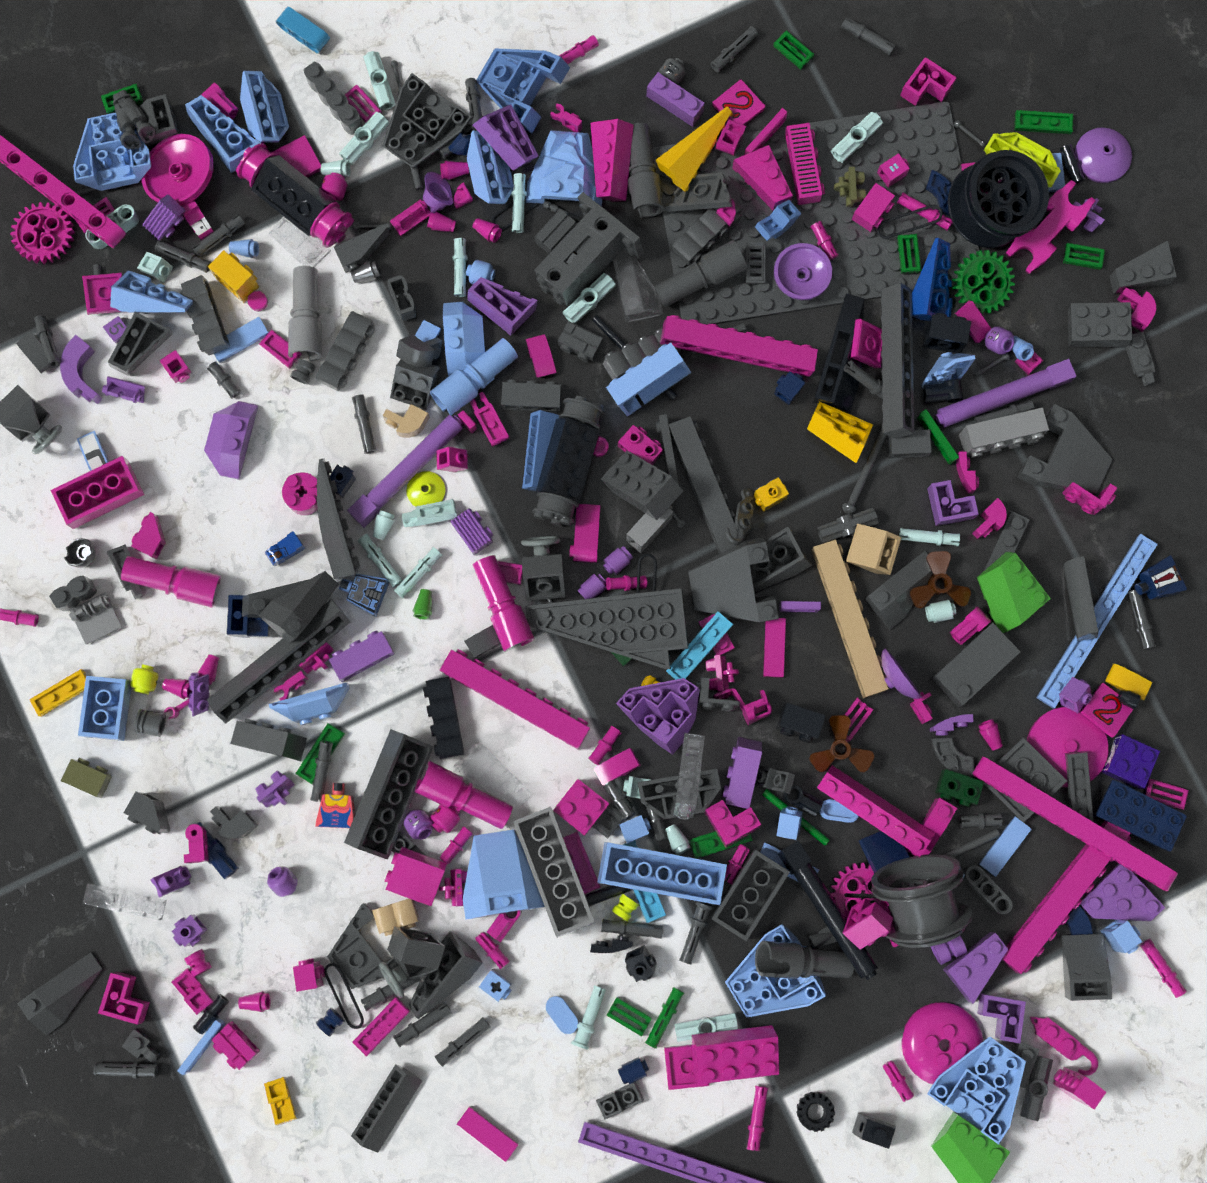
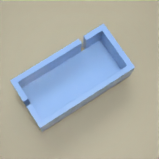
M669 343L662 345L658 352L652 356L645 357L642 363L636 367L629 368L626 374L620 378L613 379L606 388L620 409L628 417L641 408L635 395L638 394L643 403L646 404L689 375L691 371L673 344Z

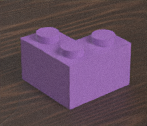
M951 480L932 483L927 488L935 526L971 520L979 515L975 496L955 499Z
M980 993L977 1014L997 1018L995 1038L1021 1043L1026 1002Z

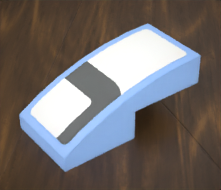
M95 431L77 438L90 471L109 462Z

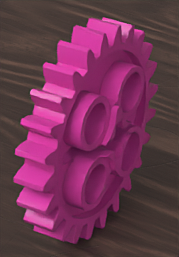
M39 202V206L36 207L32 203V209L29 210L27 207H24L26 213L18 212L21 218H14L17 225H11L13 230H15L10 233L14 238L11 242L16 245L14 248L20 252L19 254L22 257L26 256L28 261L33 259L38 264L39 260H41L43 264H46L47 259H49L53 263V257L56 256L58 259H61L60 253L67 254L64 250L65 247L71 248L68 241H74L72 236H70L75 233L71 228L74 225L69 221L71 218L67 214L65 215L62 209L59 210L57 205L52 207L47 202L46 206H44L42 202ZM35 220H39L36 225H32ZM54 223H57V226L51 229V226ZM30 238H34L31 243H28ZM53 241L51 246L46 247L48 242Z
M853 863L852 870L846 866V873L838 872L841 877L840 879L833 878L837 884L830 885L835 890L834 893L830 894L834 897L835 902L846 919H848L850 913L847 903L850 900H854L856 903L862 900L856 897H845V893L860 894L863 890L864 894H872L868 889V883L874 875L870 864L865 868V864L861 863L860 868H858L856 863ZM851 879L857 883V888L854 891H850L847 887V883ZM866 898L869 902L875 901L888 914H891L888 909V902L878 898Z

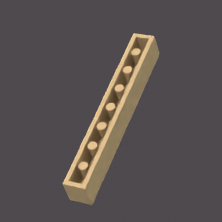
M836 540L814 546L811 551L862 697L866 698L888 690V685L884 681L887 676L883 675L881 670V657L875 653V640L869 636L868 629L870 627L868 620L862 616V603L860 599H856L854 593L857 592L855 583L849 579V566L847 562H843L842 555L844 553L842 546L837 544Z

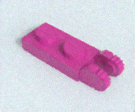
M481 392L479 397L485 406L478 409L474 399L470 401V404L493 447L509 439V435L492 404L488 402L485 394Z

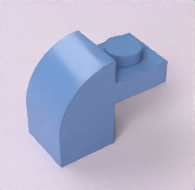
M787 200L778 205L770 216L759 221L755 228L767 241L772 238L776 239L795 223L801 213L790 200Z

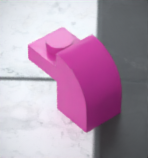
M1125 288L1117 300L1120 302H1131V309H1133L1131 312V326L1143 332L1156 313L1155 300L1147 291L1141 297L1137 291Z

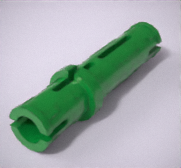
M675 987L672 988L666 1003H663L661 1006L663 1009L648 1039L645 1041L646 1044L657 1049L673 1014H676L678 1011L676 1008L684 992ZM674 1000V1002H673V1004H672V1006H671V1008H670V1010H669V1012H668V1014H667V1016H666V1013H667V1011H668V1009H669V1007H670L672 1001ZM663 1019H664V1022H663V1024H662V1026H661V1028H660L658 1034L656 1035V1033H657V1031H658V1029H659V1027H660V1025H661V1023H662V1021H663Z

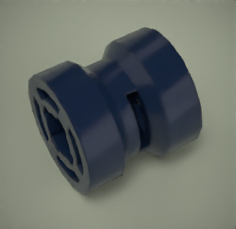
M330 1007L326 1011L325 1017L320 1018L316 1024L327 1036L331 1037L335 1032V1028L341 1026L345 1020L336 1010Z

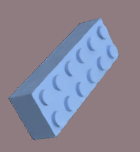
M604 842L597 883L720 905L727 864Z

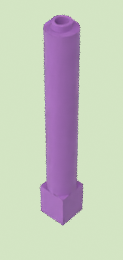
M1067 359L1048 366L1045 370L937 410L935 418L938 425H942L945 428L1046 389H1053L1072 382L1076 374L1070 360Z
M448 415L366 496L363 494L347 510L348 513L365 528L376 517V514H379L380 509L437 454L436 450L442 449L463 429L461 427L462 421L456 415L453 417Z

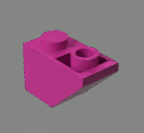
M150 512L143 518L139 533L137 532L133 536L131 547L157 560L166 541L159 518Z

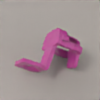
M733 688L713 695V699L721 700L733 695L736 701H740L739 707L742 710L747 725L769 716L772 712L764 690L760 691L762 699L746 705L737 690ZM765 710L768 711V712H765V713H763V714H760V715L756 716V714H758V713H760V712H763V711H765Z

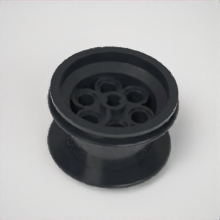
M1013 150L989 153L980 158L974 165L962 170L952 182L948 194V211L954 227L967 241L984 248L1004 246L1016 237L1030 232L1043 218L1049 203V188L1041 168L1027 155Z

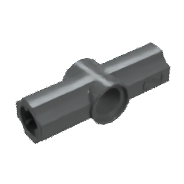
M869 508L856 514L851 513L841 516L836 521L817 527L822 543H827L840 537L847 538L853 536L857 524L872 527L878 525L879 522L874 509Z
M1037 1056L1025 1087L1026 1092L1020 1116L1039 1121L1043 1100L1048 1093L1047 1084L1053 1064L1052 1059ZM1038 1082L1041 1089L1039 1092L1034 1093L1032 1087Z

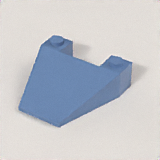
M495 48L479 74L477 83L500 109L511 104L524 130L532 133L541 119V116L530 106L546 78L561 84L570 67L560 56L548 51Z

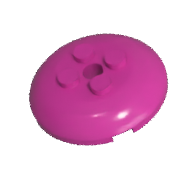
M935 1002L921 1007L908 1019L904 1027L901 1045L904 1059L911 1071L923 1081L933 1085L939 1075L983 1042V1035L977 1021L965 1009L951 1003ZM943 1039L948 1040L946 1050H941L939 1047V1043Z

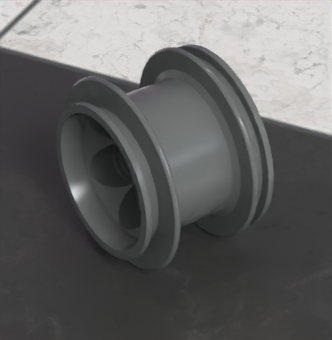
M938 854L921 855L920 857L913 856L892 862L874 873L871 878L873 885L872 894L876 898L888 902L891 917H893L890 926L891 931L885 936L886 938L893 940L894 943L903 947L923 948L946 943L964 932L966 926L973 918V911L968 906L956 902L954 888L964 879V871L961 869L960 862L956 858Z

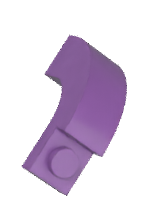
M75 334L62 353L60 363L61 376L67 388L76 397L79 398L81 395L89 403L93 400L98 404L103 398L92 390L83 379V367L95 351Z

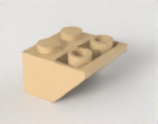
M857 524L846 562L875 574L890 575L901 537L885 530Z

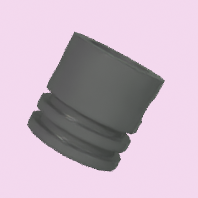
M140 709L135 720V732L160 737L165 728L166 715Z

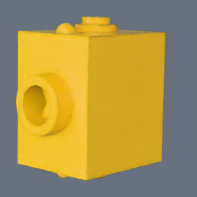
M778 477L759 487L754 493V498L756 499V504L765 512L787 499L789 493Z

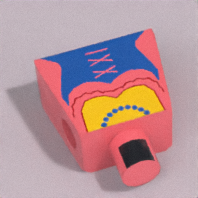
M333 783L332 795H322L315 827H351L355 817L354 797L344 795L345 783Z

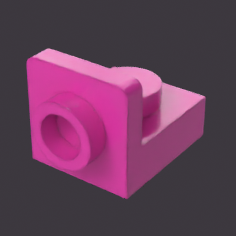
M922 691L920 693L922 697L920 699H913L914 701L910 703V706L920 722L924 724L933 718L931 717L932 711L929 706L922 702L930 697L931 693L924 694Z

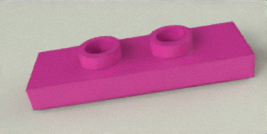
M395 997L352 1043L367 1057L402 1021L410 1010Z

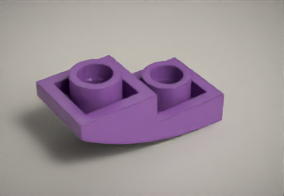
M973 714L959 715L946 719L931 727L930 732H936V736H946L948 732L954 730L953 724L956 727H968V724L973 722Z

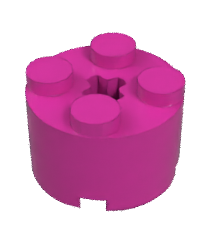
M300 472L286 478L282 487V497L292 511L299 515H311L318 510L317 479L313 475ZM303 491H306L307 494H304L303 497H301L300 494L303 493Z

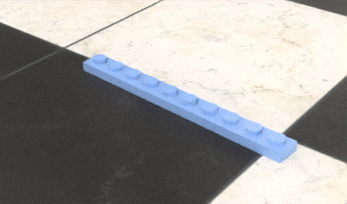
M1142 534L1137 536L1094 605L1098 637L1077 641L1075 635L1037 695V699L1053 709L1060 701V692L1070 679L1077 674L1156 548L1157 544Z

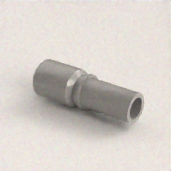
M298 266L293 269V309L290 311V315L293 318L288 322L289 358L293 357V353L299 351H307L309 361L318 360L322 356V323L318 319L320 316V311L318 310V270L315 267Z

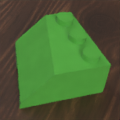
M1005 552L977 577L984 599L987 600L991 618L1002 633L1021 625L1051 599L1018 555L1013 552Z
M955 1112L951 1114L931 1145L932 1149L958 1183H991L1010 1153L1006 1148L991 1140Z

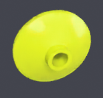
M429 471L417 473L408 482L406 489L407 497L415 507L443 501L446 491L443 480L437 474ZM428 486L429 490L427 492H423L422 487Z

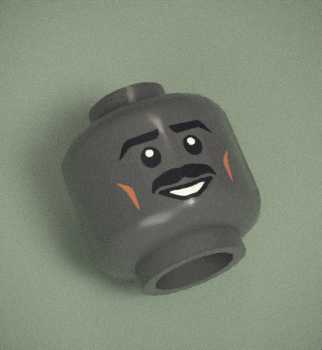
M678 58L667 59L658 71L677 85L686 75L685 64Z

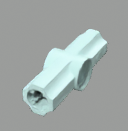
M374 51L368 52L363 58L380 110L392 109L396 104L380 54ZM378 79H383L380 83L375 82Z
M375 112L363 127L356 129L354 137L341 150L339 155L353 165L366 150L372 148L374 140L389 125V121L381 113ZM363 136L368 137L365 141L360 140Z
M870 112L857 126L852 127L850 133L831 150L833 157L838 162L843 163L851 154L861 148L864 142L882 126L883 122L880 116ZM853 135H858L861 139L857 140Z
M603 273L589 288H585L581 295L563 311L566 319L576 324L590 310L596 308L598 302L616 286L612 278ZM587 296L594 298L592 302H587L584 299Z
M735 1013L709 1018L704 1017L698 1020L674 1024L677 1042L692 1040V1035L703 1034L701 1025L704 1022H709L712 1025V1029L708 1033L738 1029Z

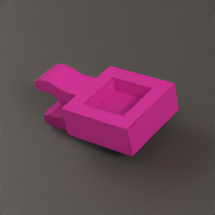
M556 104V109L560 113L555 114L551 112V118L562 122L563 126L573 132H580L582 129L580 117L574 113L564 112V107L561 104Z
M300 671L285 681L283 685L277 686L274 692L277 693L283 690L284 696L280 698V701L288 699L290 691L294 689L297 691L306 685L305 681L308 678L304 672Z

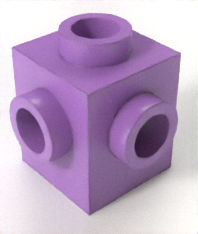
M194 914L186 919L183 917L174 924L176 928L171 932L175 935L173 939L179 946L187 947L191 945L193 947L202 940L200 936L208 929Z

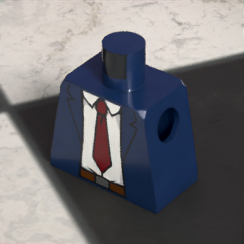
M1171 555L1140 573L1139 579L1141 582L1135 584L1136 592L1139 595L1146 593L1150 600L1176 595L1187 590Z

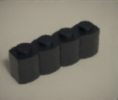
M450 677L426 681V686H423L425 698H429L430 705L426 707L428 717L433 719V725H430L432 737L436 736L437 744L434 745L436 757L439 756L440 760L465 756Z

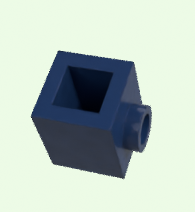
M789 371L786 376L783 374L776 384L778 386L774 394L790 405L803 389L805 382L799 374H793Z
M336 465L330 474L331 481L335 480L338 492L335 493L344 498L356 478L353 475L354 471L349 467Z

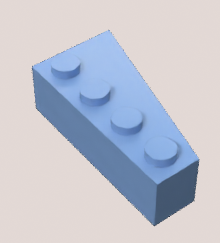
M202 95L185 104L189 118L231 173L236 171L237 166L244 157L245 150L260 143L257 139L252 138L246 130L237 126L230 117H226L215 105Z

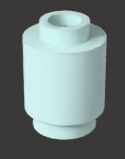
M944 600L929 604V606L925 607L928 622L933 621L937 623L953 619L956 609L954 603Z

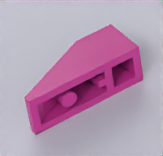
M941 798L934 800L921 823L935 833L922 855H929L957 810L956 807ZM909 849L906 850V851L909 852L910 854H912V855H914V856H918V855H916L915 853H913L912 851H910Z

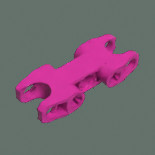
M1072 180L1056 191L1049 199L1047 207L1049 215L1040 225L1025 235L1016 237L1006 252V255L1010 258L1020 249L1029 250L1033 255V260L1025 271L1029 275L1039 266L1043 265L1057 250V247L1051 241L1066 226L1073 232L1085 219L1088 211L1096 201L1091 197L1081 206L1072 205L1068 200V194L1076 184Z

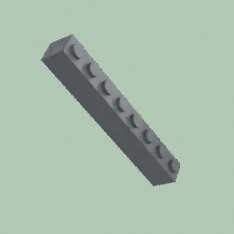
M902 283L881 289L882 429L884 434L894 439L914 434L912 289Z
M689 416L669 424L670 436L717 551L720 554L735 546L727 539L725 533L728 527L732 537L737 538V530L734 526L735 515L733 510H729L727 507L728 498L726 493L720 490V478L718 474L714 475L712 467H714L713 461L710 456L707 457L704 451L707 448L703 438L700 439L697 434L699 432L698 425Z
M330 599L321 607L295 640L286 642L282 638L207 699L213 712L225 724L228 723L347 626L350 621L342 609Z

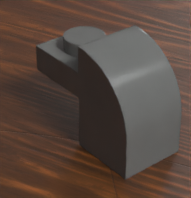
M411 335L399 340L396 356L414 367H431L433 359L438 358L441 354L443 341L437 337L423 342L416 336Z
M215 806L210 811L213 815L212 820L219 827L223 826L217 833L225 838H243L258 826L245 810L239 811L232 819L221 807Z

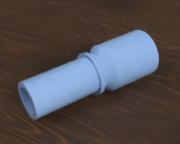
M502 338L470 365L466 364L464 370L453 372L432 389L430 394L443 412L447 409L448 413L452 415L477 397L478 390L480 388L484 389L486 385L494 380L498 373L517 359L518 355L511 344Z

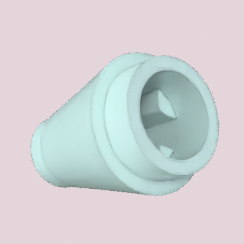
M344 159L321 164L322 175L338 173L344 178L350 176V163Z
M380 510L379 514H376L373 537L384 540L395 521L393 520L395 515Z
M676 824L665 829L672 852H675L676 855H681L691 849L690 841Z

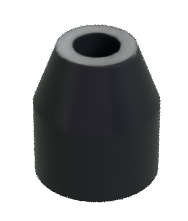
M1121 690L1118 700L1123 705L1135 709L1141 696L1133 691Z

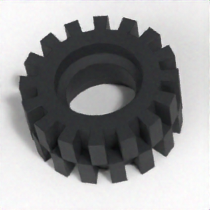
M820 1092L805 1094L803 1098H800L799 1104H797L796 1113L799 1121L810 1131L818 1132L821 1130L822 1132L826 1127L829 1128L830 1123L834 1121V1105L827 1096ZM812 1104H819L823 1107V1116L818 1120H813L808 1116V1109Z

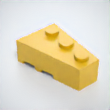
M819 401L807 430L857 463L873 424Z

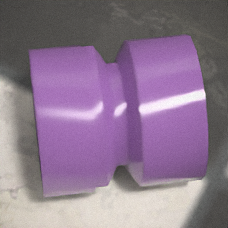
M960 935L946 943L930 946L940 965L951 961L953 955L959 957L967 953L966 946Z

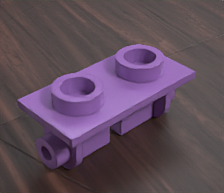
M107 376V386H103L102 393H105L106 396L121 397L122 399L133 401V403H144L145 386Z
M191 673L188 680L189 689L192 692L189 693L188 707L192 711V716H196L209 710V703L207 701L209 699V674L200 677L198 673Z

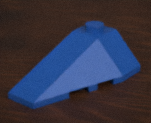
M935 238L912 292V317L919 320L929 321L932 314L943 313L947 317H951L952 298H949L948 288L952 287L951 280L948 279V269L951 267L950 243L940 238Z

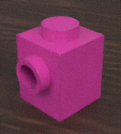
M454 447L436 450L437 470L458 472L468 469L467 450Z

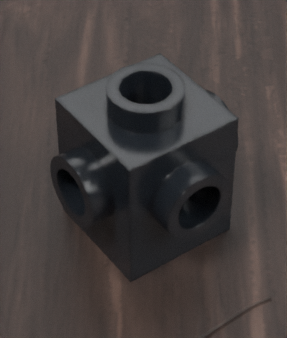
M645 945L626 954V970L630 976H633L636 982L640 980L646 981L653 976L657 962L654 955L649 954Z

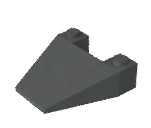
M1054 404L1048 410L1045 417L1049 431L1059 435L1047 463L1030 455L1024 461L1017 478L1033 486L1064 490L1074 482L1091 494H1097L1113 459L1071 411Z
M763 537L743 541L741 544L729 548L688 571L695 610L713 614L719 611L724 616L755 622L779 619L776 599L773 595L755 598L750 565L769 561L767 544Z

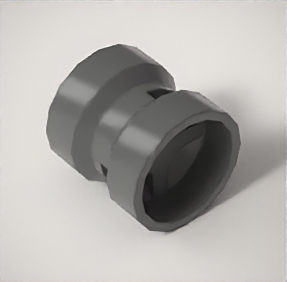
M298 358L296 361L297 370H293L290 377L300 383L308 384L310 381L309 375L314 372L316 366L304 359Z

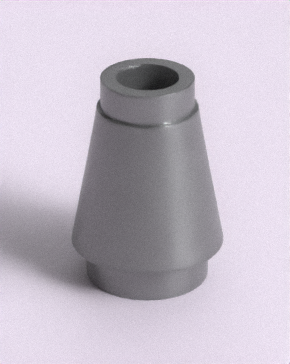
M369 261L351 272L353 281L358 283L378 279V276H381V271L376 261Z

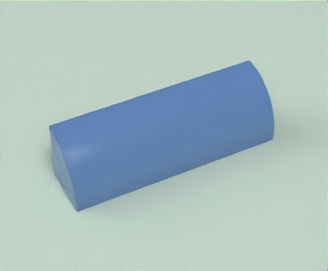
M542 410L530 414L522 489L536 491L555 421L559 419L557 414Z

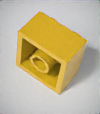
M223 250L208 268L217 281L240 301L245 303L248 300V296L259 288L256 282L257 277L247 265L243 266L232 252L228 254Z

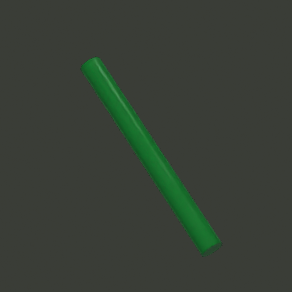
M768 789L762 794L780 810L789 807ZM802 817L801 827L826 846L830 839Z

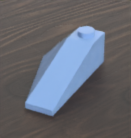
M127 271L111 288L110 307L116 308L121 312H186L193 304V300L175 291L169 292L165 290L164 285H155L151 282V278L131 271Z
M952 352L941 354V357L938 358L923 381L922 388L924 385L941 384L948 380H961L974 362L975 355L952 354Z

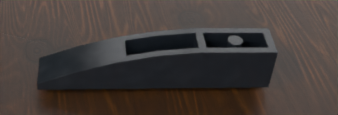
M846 293L813 403L818 404L820 401L850 414L860 382L845 372L844 368L846 364L850 366L848 364L849 361H853L862 369V362L852 358L851 351L855 321L857 319L864 320V298Z

